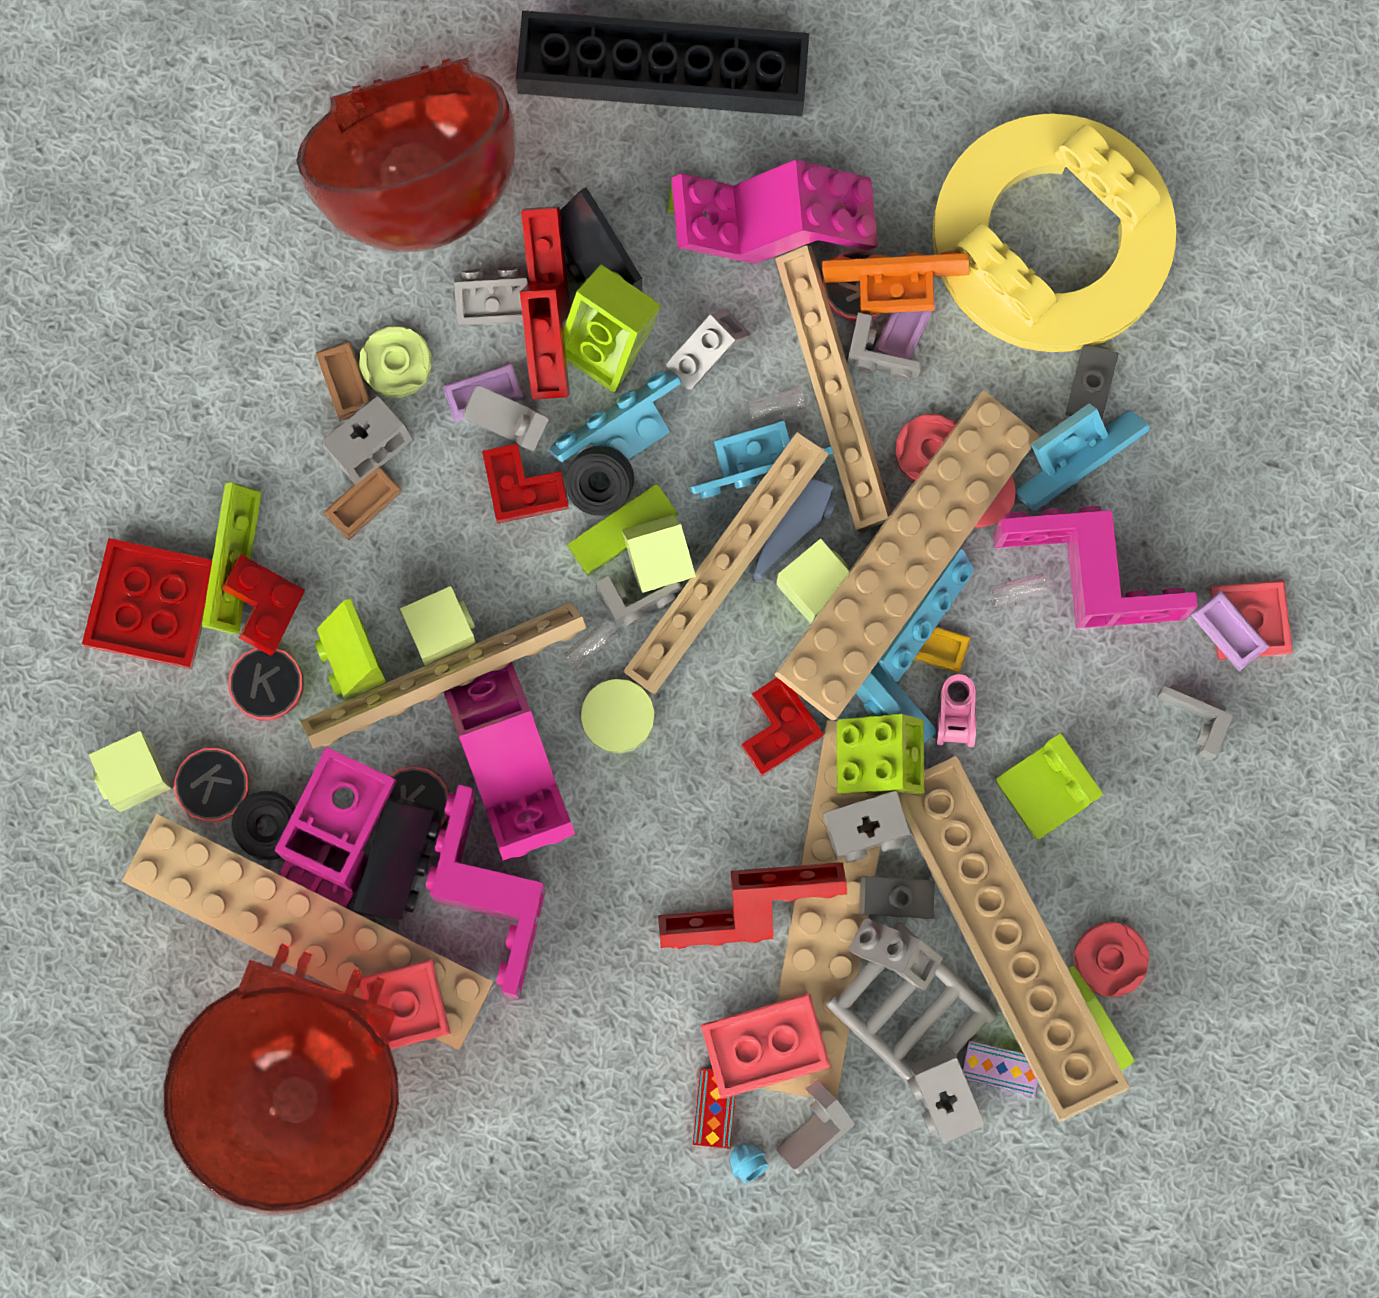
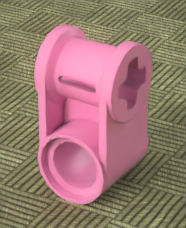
M952 675L940 688L939 711L936 720V745L942 746L944 742L966 743L968 747H974L976 736V689L973 681L966 675ZM951 684L962 685L967 692L966 700L955 702L950 699L948 687Z

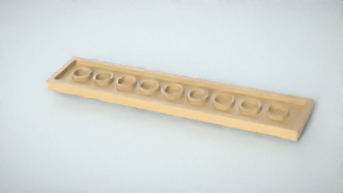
M985 390L978 393L774 675L832 721L836 720L1032 447L1031 444L1040 435Z
M826 721L801 865L843 862L847 880V895H836L828 899L820 897L799 898L794 901L777 997L778 1003L805 994H811L831 1068L761 1088L809 1098L812 1097L806 1088L818 1079L837 1099L849 1028L833 1014L825 1003L834 995L838 998L859 974L861 957L850 952L849 946L864 919L869 916L859 914L860 881L862 876H876L880 847L867 850L868 857L858 861L846 863L845 857L836 860L823 821V815L825 812L890 793V791L840 794L837 792V721ZM863 820L858 833H866L868 838H872V833L877 828L876 824L868 825L867 820Z
M957 756L924 770V794L911 795L897 792L908 828L1057 1120L1060 1123L1129 1090L1128 1082Z
M158 814L154 817L122 879V882L363 1002L358 978L433 959L451 1034L435 1039L457 1050H461L494 984L493 981Z

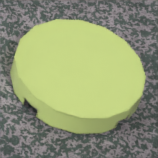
M387 326L379 329L363 345L360 351V370L365 382L376 393L383 396L403 398L416 393L426 383L432 371V355L427 342L416 332L412 331V329L405 326Z
M612 679L601 682L589 691L582 704L581 722L585 735L593 745L611 753L621 754L635 750L647 740L653 728L655 712L651 698L642 687L629 680Z

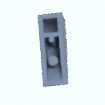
M815 479L809 481L765 542L754 571L753 580L758 582L763 580L820 527L823 518L830 520L837 499L831 497L834 486Z

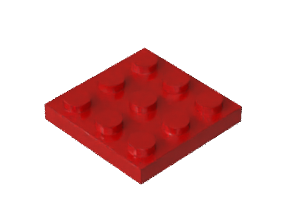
M108 538L82 645L87 648L192 670L203 628L202 621L212 560Z

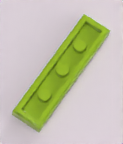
M233 482L225 483L202 627L232 635L239 634L244 601L222 590V587L238 556L243 555L251 560L262 491Z

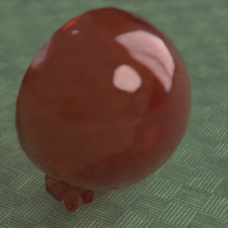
M468 57L452 62L450 59L442 60V65L430 68L429 65L420 67L421 70L384 82L380 78L374 80L373 85L363 88L361 85H356L352 87V91L330 97V111L309 130L300 144L296 161L303 185L310 199L320 212L345 235L379 250L399 253L424 252L438 249L463 238L477 228L496 208L509 184L513 171L516 152L515 121L502 86L491 77L474 72Z
M283 943L279 947L272 967L249 960L240 986L206 1006L186 1027L170 1056L163 1084L164 1121L172 1147L190 1176L212 1196L240 1210L268 1216L303 1214L330 1205L357 1188L378 1165L393 1136L399 1110L398 1072L387 1041L396 1018V1010L377 1004L386 979L376 977V980L372 983L368 1000L355 996L363 978V971L358 969L353 970L345 992L305 979L312 960V953L303 952V955L298 960L295 975L282 971L290 954V946Z

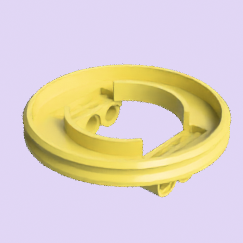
M1038 114L1022 117L1004 123L977 139L964 151L949 171L939 194L933 219V249L935 255H940L945 251H958L969 254V275L941 277L957 305L971 320L993 336L1007 343L1036 351L1066 352L1080 350L1085 344L1090 346L1101 344L1128 329L1148 310L1158 296L1169 274L1176 247V220L1172 200L1165 182L1151 160L1139 147L1116 130L1087 118L1066 114ZM1065 167H1067L1121 221L1117 227L1119 237L1117 254L1109 270L1096 282L1083 289L1068 293H1054L1040 277L1035 275L1036 273L1031 268L1028 269L1018 255L1009 250L1010 247L1006 243L1002 244L998 236L989 229V218L991 210L999 197L1015 183L1039 174H1063Z

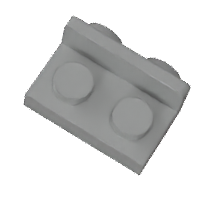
M518 267L499 268L498 274L483 275V270L470 269L462 271V276L455 277L457 325L523 322L520 291L528 284L527 272H520Z

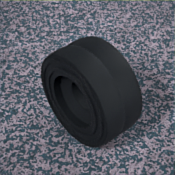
M608 446L589 447L580 452L569 466L565 478L566 491L572 503L581 511L596 516L608 515L620 509L627 501L634 486V472L629 460L620 451ZM594 472L605 473L610 480L609 487L603 490L595 488L590 482V475Z
M260 791L249 795L238 805L233 815L232 831L236 842L247 854L260 860L282 858L274 850L296 808L295 805L284 795L273 791ZM266 815L275 817L278 823L277 830L270 836H262L257 831V822Z

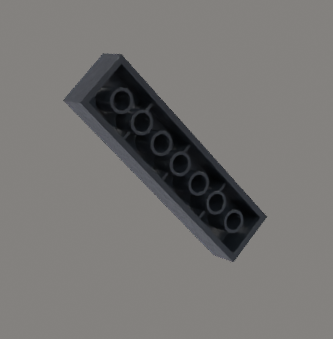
M522 10L516 69L517 93L802 117L809 33Z

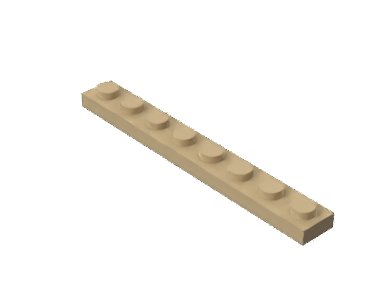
M805 245L779 256L775 260L828 439L833 449L834 459L855 530L864 531L885 523L892 512L815 254L811 246Z
M796 432L695 572L696 577L690 578L623 672L655 695L829 455L826 451Z
M570 602L305 718L300 722L313 749L319 746H328L346 734L365 730L378 720L387 716L399 715L412 705L421 701L433 700L446 690L455 686L467 685L480 675L489 671L501 670L514 660L523 656L535 655L542 651L544 647L558 641L569 640L578 632L587 628L582 615L574 604Z

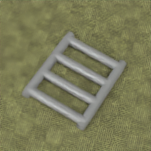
M901 922L896 923L893 929L918 938ZM870 961L838 998L834 995L825 1003L834 1015L906 1082L908 1079L913 1078V1075L909 1068L910 1064L903 1058L958 997L974 1012L940 1051L950 1047L956 1056L985 1022L990 1024L998 1016L990 1005L943 961H941L935 975L947 987L893 1048L877 1032L917 988L904 979L866 1022L849 1007L885 968Z

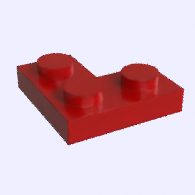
M518 444L482 451L497 524L569 509L561 471L525 478Z
M243 555L237 557L222 587V590L254 607L239 639L270 656L274 654L305 589Z
M778 677L752 693L753 699L771 725L742 743L741 747L762 777L821 739L824 734L796 692Z

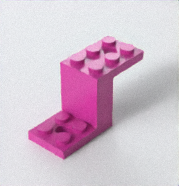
M795 159L736 185L682 173L671 178L678 248L756 264L816 240L866 251L878 247L873 189L870 177ZM703 210L707 213L708 218L704 217Z
M1087 506L1080 508L1079 513L1065 514L1064 509H1049L1043 511L1042 516L1029 517L1027 512H1011L1006 514L1005 518L1000 519L993 533L994 548L1067 543L1076 629L1183 621L1198 607L1196 592L1185 593V588L1181 587L1165 589L1162 591L1163 595L1148 596V591L1145 590L1131 591L1125 593L1126 598H1121L1112 510L1102 511L1101 506Z
M510 662L507 667L501 670L489 671L480 675L467 685L455 686L444 691L502 859L520 857L533 849L547 844H556L563 841L566 837L575 835L513 663Z
M325 747L274 850L285 860L279 875L348 908L363 878L369 858L364 853L363 848L396 780ZM342 788H349L355 794L354 803L346 809L336 807L333 800L335 793Z
M458 785L456 794L449 793L444 815H447L449 822L447 830L440 829L435 851L438 852L440 858L438 866H431L429 870L426 888L431 892L430 896L435 903L518 922L517 925H510L506 947H508V950H511L509 961H502L500 964L496 984L502 987L501 992L505 997L519 1000L546 889L542 882L461 864L477 796L473 788Z

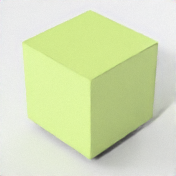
M675 515L622 530L635 579L642 593L696 577L682 525Z
M820 538L778 573L776 585L811 624L850 571V568L842 557L834 550H830Z
M451 586L400 608L425 666L476 644L471 629L475 628L469 611L464 601L458 602Z
M141 731L89 754L96 771L93 772V776L105 800L108 799L110 805L119 812L171 789L150 739Z

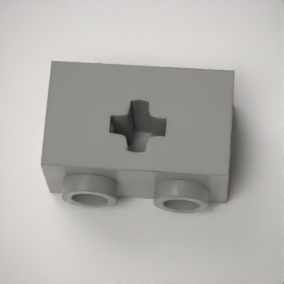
M377 396L371 402L360 406L356 414L345 423L333 428L321 443L334 462L357 485L375 469L381 467L412 442L413 439L401 420Z
M897 791L825 812L823 815V821L835 858L838 860L845 857L846 863L868 857L867 850L881 846L882 852L904 846L902 839H906L910 835ZM863 820H867L868 825L876 824L877 828L873 831L872 838H868L866 833H858Z
M950 1047L909 1065L913 1078L908 1079L907 1082L915 1100L923 1099L927 1112L921 1115L930 1135L937 1132L944 1144L985 1126L958 1059ZM946 1091L947 1101L941 1103L939 1093Z

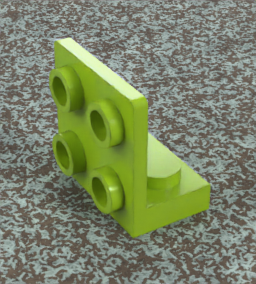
M897 714L839 719L837 721L838 793L855 794L897 791L911 795L924 794V719Z
M1061 733L995 780L1000 790L1036 840H1040L1104 795Z

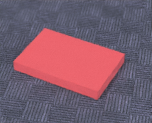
M810 993L701 1024L721 1099L831 1068Z

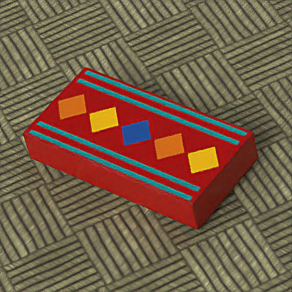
M700 1068L693 1145L730 1149L736 1095L721 1099L714 1072L710 1069Z

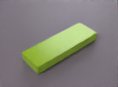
M655 484L569 542L567 548L588 577L627 550L622 533L623 529L670 515L678 516V512L659 485Z

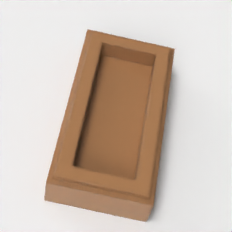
M348 341L316 352L339 421L351 418L356 414L360 406L371 402L351 342Z
M378 467L357 485L354 484L323 513L350 540L403 491L381 467Z

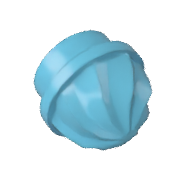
M752 1143L737 1145L730 1156L733 1175L740 1177L744 1183H749L758 1178L769 1166L764 1159L766 1156L765 1152Z

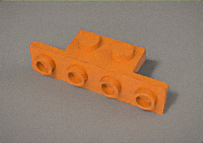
M945 251L940 255L908 253L903 257H887L877 254L871 255L867 259H850L849 257L840 256L832 258L830 261H823L822 270L825 283L860 281L861 313L934 311L933 277L969 275V254L958 251Z

